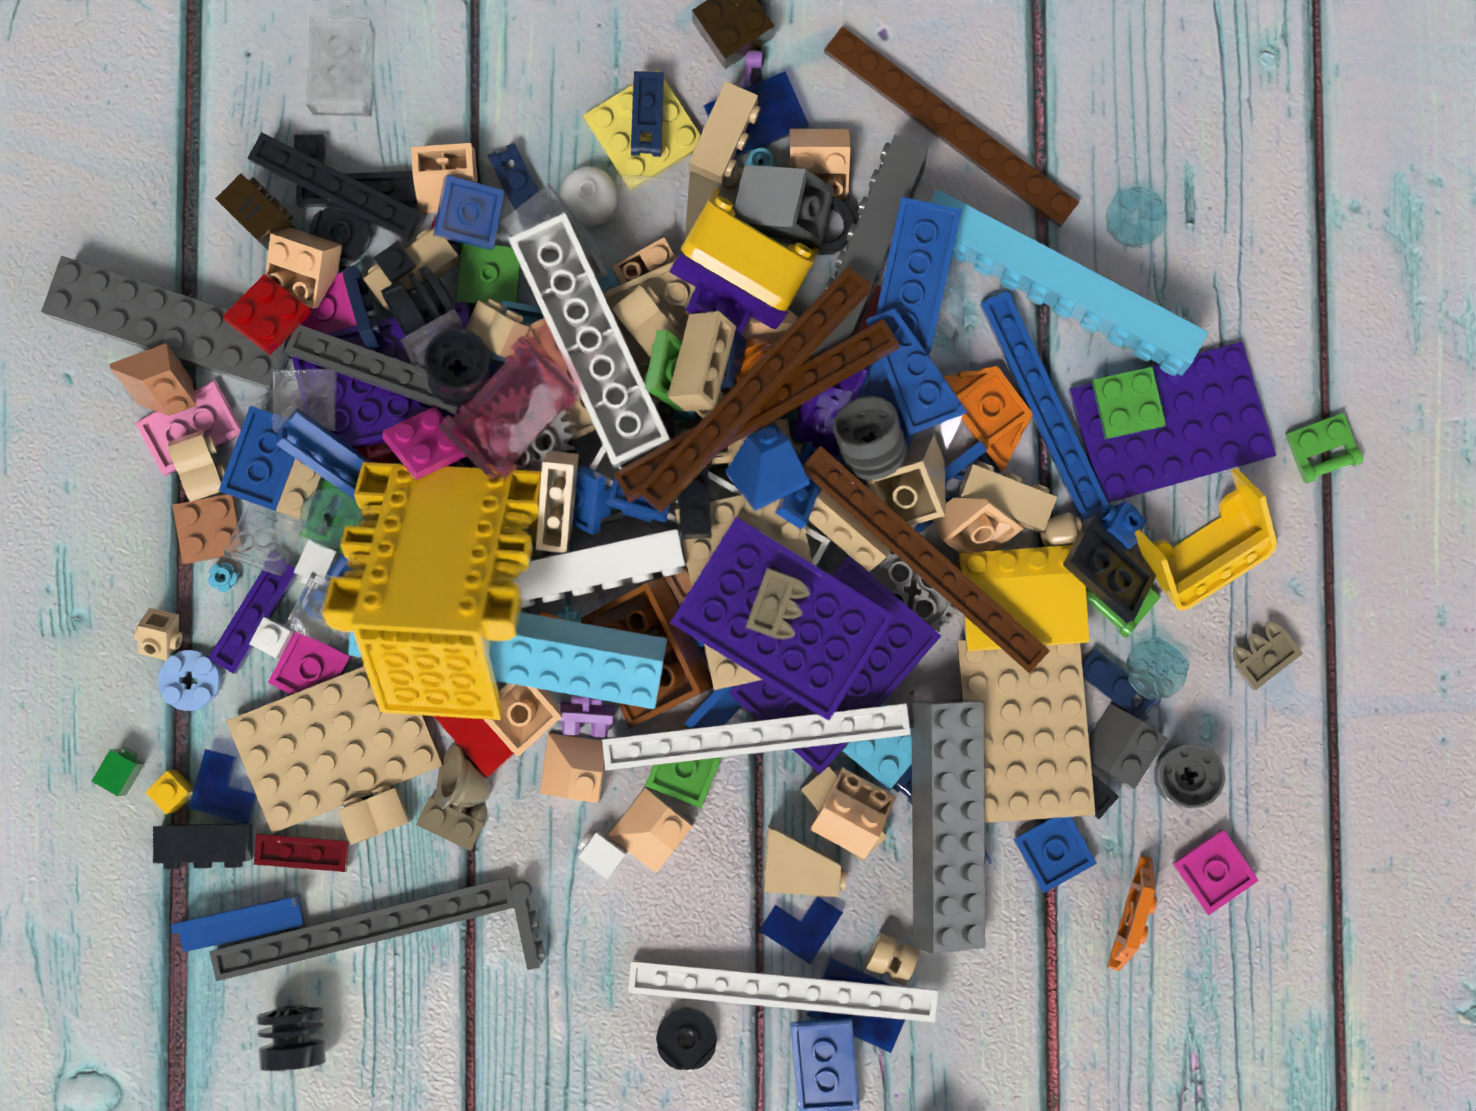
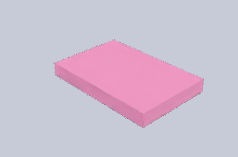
M216 380L194 391L197 406L170 416L156 411L135 423L164 476L177 471L167 447L170 441L204 430L207 437H213L216 447L219 448L239 436L242 426Z

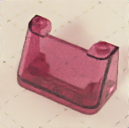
M521 336L511 347L515 351V356L508 355L505 358L507 362L467 405H462L459 408L461 412L453 419L448 416L438 427L491 480L497 479L500 476L503 479L508 477L516 468L514 462L563 409L568 411L579 400V397L576 395L579 388L533 337Z

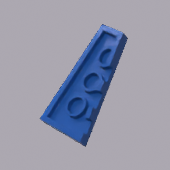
M896 308L866 319L869 327L884 319L899 343L900 348L883 357L881 361L909 435L968 413Z

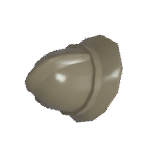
M453 744L443 757V766L439 767L436 794L437 804L441 809L451 804L459 805L460 807H474L475 804L484 802L489 798L491 782L489 777H486L475 763H472L469 758L464 756L461 747Z

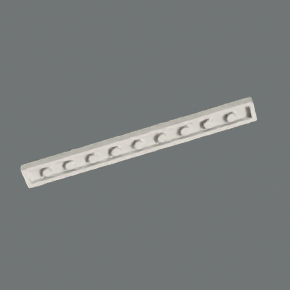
M907 704L835 712L830 721L815 714L604 739L602 742L605 770L608 771L911 735Z
M631 961L628 993L926 1022H936L938 990L638 961Z

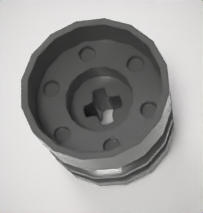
M862 397L847 403L838 411L833 421V432L841 449L840 452L844 463L850 473L859 479L877 480L894 474L903 465L907 457V444L901 430L897 412L890 402L879 397Z
M1199 744L1176 745L1166 750L1157 760L1154 769V781L1160 795L1170 804L1182 808H1202L1214 802L1222 793L1226 781L1225 768L1219 756L1208 747ZM1184 768L1194 773V777L1190 778V784L1180 779V775L1184 774Z

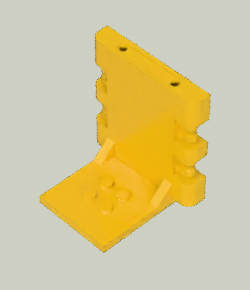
M362 462L354 497L357 506L361 509L360 516L365 520L360 521L357 526H345L340 544L344 556L348 559L347 565L355 571H347L344 577H331L322 613L326 624L331 628L339 631L354 632L380 712L501 720L503 708L489 656L490 640L507 641L515 636L522 594L521 589L512 580L517 579L521 572L529 568L533 545L531 536H528L529 534L523 529H527L531 522L538 519L542 471L445 466L415 480L403 464Z

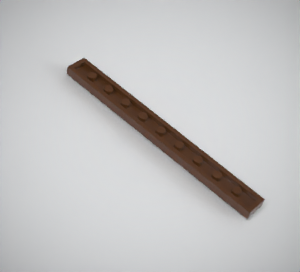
M843 26L824 49L826 55L1059 228H1061L1079 204V201Z
M847 267L636 490L638 494L662 513L871 292V283L850 267Z
M884 319L800 366L723 449L899 349V343ZM697 426L613 474L629 503L641 497L636 490Z
M819 446L805 461L802 467L805 474L1029 674L1050 652L1048 648L824 448Z

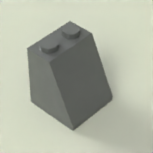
M744 165L742 176L739 179L736 202L733 206V210L736 213L734 217L768 237L821 247L835 189L807 169Z

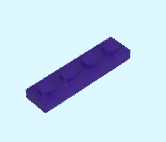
M275 555L270 556L208 659L233 674L238 673L253 648L249 643L263 617H272L298 575L294 573L295 567Z

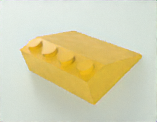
M1073 545L959 553L957 568L1044 646L1089 642L1086 586L1063 566ZM963 615L967 652L1001 649Z

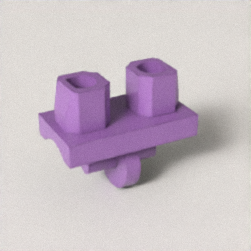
M572 695V703H560V711L563 717L558 721H561L563 734L579 735L580 722L592 723V736L607 737L610 724H613L615 705H602V700Z

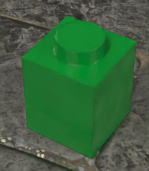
M122 747L121 750L110 749L91 782L117 797L125 796L143 768L144 763L137 759L139 755L126 747Z

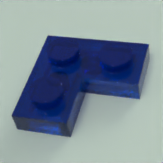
M205 749L189 809L246 824L251 822L257 800L256 794L229 786L237 756Z
M816 896L800 921L775 904L759 928V931L808 964H811L843 912L823 898Z

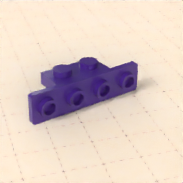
M679 254L669 270L671 274L695 286L685 308L687 312L699 314L719 311L736 326V330L741 335L750 317L775 330L787 315V311H781L770 306L684 254Z
M866 368L862 369L803 403L790 435L796 440L812 442V446L815 448L821 446L832 456L838 444L833 432V421L841 408L857 399L868 370Z

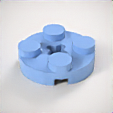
M194 650L180 651L170 656L167 661H164L158 676V686L163 700L176 709L183 711H195L206 707L218 695L221 688L222 677L217 664L208 659L209 656L205 653ZM188 672H192V677L197 678V684H192L191 689H187L186 684L182 682L183 677H186Z

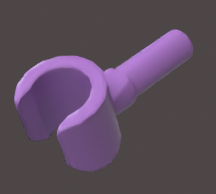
M749 51L746 54L745 69L740 88L747 89L752 68H761V51Z

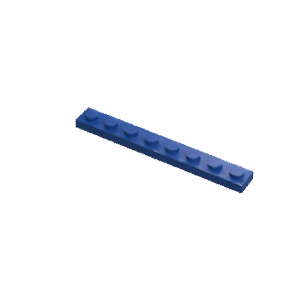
M1009 291L981 302L980 307L1026 405L1033 413L1032 418L1078 516L1084 520L1105 510L1109 506L1106 497Z

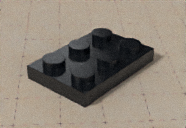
M1094 517L1085 521L1063 563L1067 570L1126 623L1135 620L1156 578V575Z

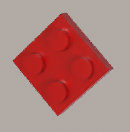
M263 274L223 315V318L231 327L268 355H271L311 314V311L307 305Z

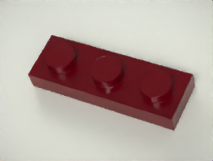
M256 834L253 865L346 872L349 841Z

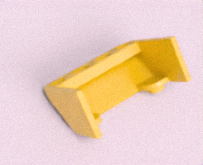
M715 188L681 246V251L690 259L770 306L781 311H787L812 267L819 249L814 246L812 249H809L801 243L796 245L790 244L788 247L783 246L734 217L736 213L732 209L733 204L726 198L718 196L720 190Z
M1237 467L1231 470L1236 490L1226 494L1221 499L1219 505L1220 518L1173 548L1163 539L1151 542L1140 529L1134 532L1144 562L1156 575L1157 582L1178 610H1187L1268 559L1276 550L1277 541L1265 495Z

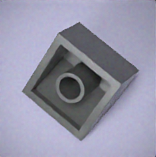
M1109 704L1089 735L1091 764L1125 787L1135 789L1166 742L1167 737L1140 719Z

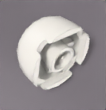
M584 166L573 170L565 177L560 188L559 201L563 212L566 213L567 218L572 223L583 228H595L607 220L609 221L614 216L618 208L619 193L614 180L605 171L597 167Z

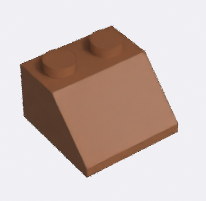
M167 343L109 364L112 372L138 405L167 416L197 406L193 380Z

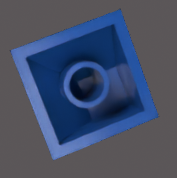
M776 423L747 436L726 470L727 477L754 511L810 485L790 440Z

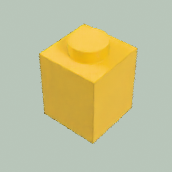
M167 770L145 793L165 814L176 813L197 790L178 770Z

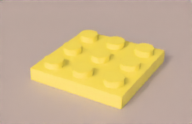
M665 79L661 157H652V154L640 153V156H631L633 85L583 115L585 122L630 192L690 156L701 136ZM641 134V141L652 142V134Z

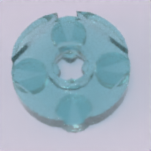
M1138 186L1126 189L1123 192L1121 191L1112 199L1107 208L1106 230L1117 242L1124 246L1132 248L1148 246L1165 229L1167 212L1162 204L1163 201L1157 193L1145 187ZM1136 210H1139L1141 212L1140 217L1144 219V222L1132 223L1129 213L1134 214Z
M327 487L315 490L305 500L301 508L300 523L302 532L311 542L327 549L340 548L345 526H357L360 521H363L362 516H360L361 509L353 498L338 488ZM331 509L336 510L335 515L339 517L338 523L333 522L331 527H328L324 514L330 513Z
M1154 637L1141 642L1128 655L1126 660V668L1128 667L1130 675L1128 680L1134 690L1145 698L1154 700L1156 698L1167 699L1175 695L1184 686L1189 663L1175 646L1163 641L1161 638ZM1150 664H1158L1163 674H1153V666Z

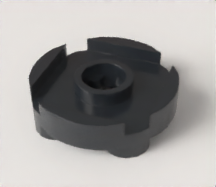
M335 204L329 205L330 207L317 212L310 223L309 234L341 244L339 264L357 262L361 255L365 253L370 243L371 231L368 221ZM340 226H344L347 237L342 238L341 241H336V236L332 235L333 231H337L340 229Z
M686 1006L671 1011L662 1019L658 1026L656 1037L658 1053L667 1065L677 1070H695L703 1067L715 1053L717 1033L714 1023L704 1012ZM681 1032L686 1034L692 1032L694 1034L692 1037L694 1044L692 1046L689 1044L681 1046L679 1044L681 1041L679 1034Z

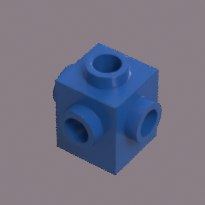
M1126 501L1115 506H1108L1100 515V524L1127 549L1132 548L1137 543L1134 532L1139 529L1142 531L1147 522V519Z

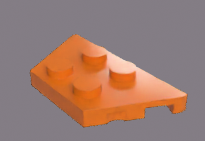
M998 366L943 376L968 412L959 416L960 420L977 442L981 441L987 449L986 455L1001 473L1006 469L1033 413Z
M1139 855L1107 964L1108 968L1120 971L1138 951L1139 945L1144 944L1149 931V927L1145 926L1149 914L1154 913L1157 905V896H1154L1156 888L1153 860L1150 857Z

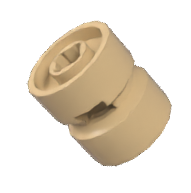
M880 932L871 948L865 969L880 976L887 973L889 980L905 987L916 967L920 950L906 943L899 946L895 938ZM894 957L898 959L897 963L892 962Z

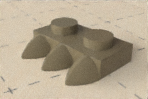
M767 568L745 627L777 639H787L795 636L792 627L783 621L782 618L794 619L802 616L800 608L790 598L797 599L809 596L810 593L807 587L795 578Z
M1266 622L1265 631L1269 639L1268 641L1256 634L1249 635V645L1252 653L1241 647H1233V658L1236 663L1234 667L1252 690L1260 688L1303 654L1286 630L1277 623Z
M436 790L428 798L416 825L472 851L486 822L487 810L485 804L477 805L469 814H467L468 807H460L459 805L451 804L441 809L437 804Z

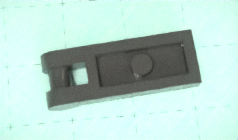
M520 881L512 888L511 895L528 971L540 968L542 965L541 960L546 959L543 942L542 940L537 941L535 929H539L536 910L531 911L528 897L532 894V886L527 881Z

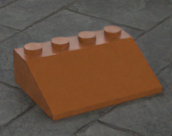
M664 577L647 582L581 618V623L667 638L655 709L618 703L629 728L713 688L710 670L694 638L670 623L679 607Z

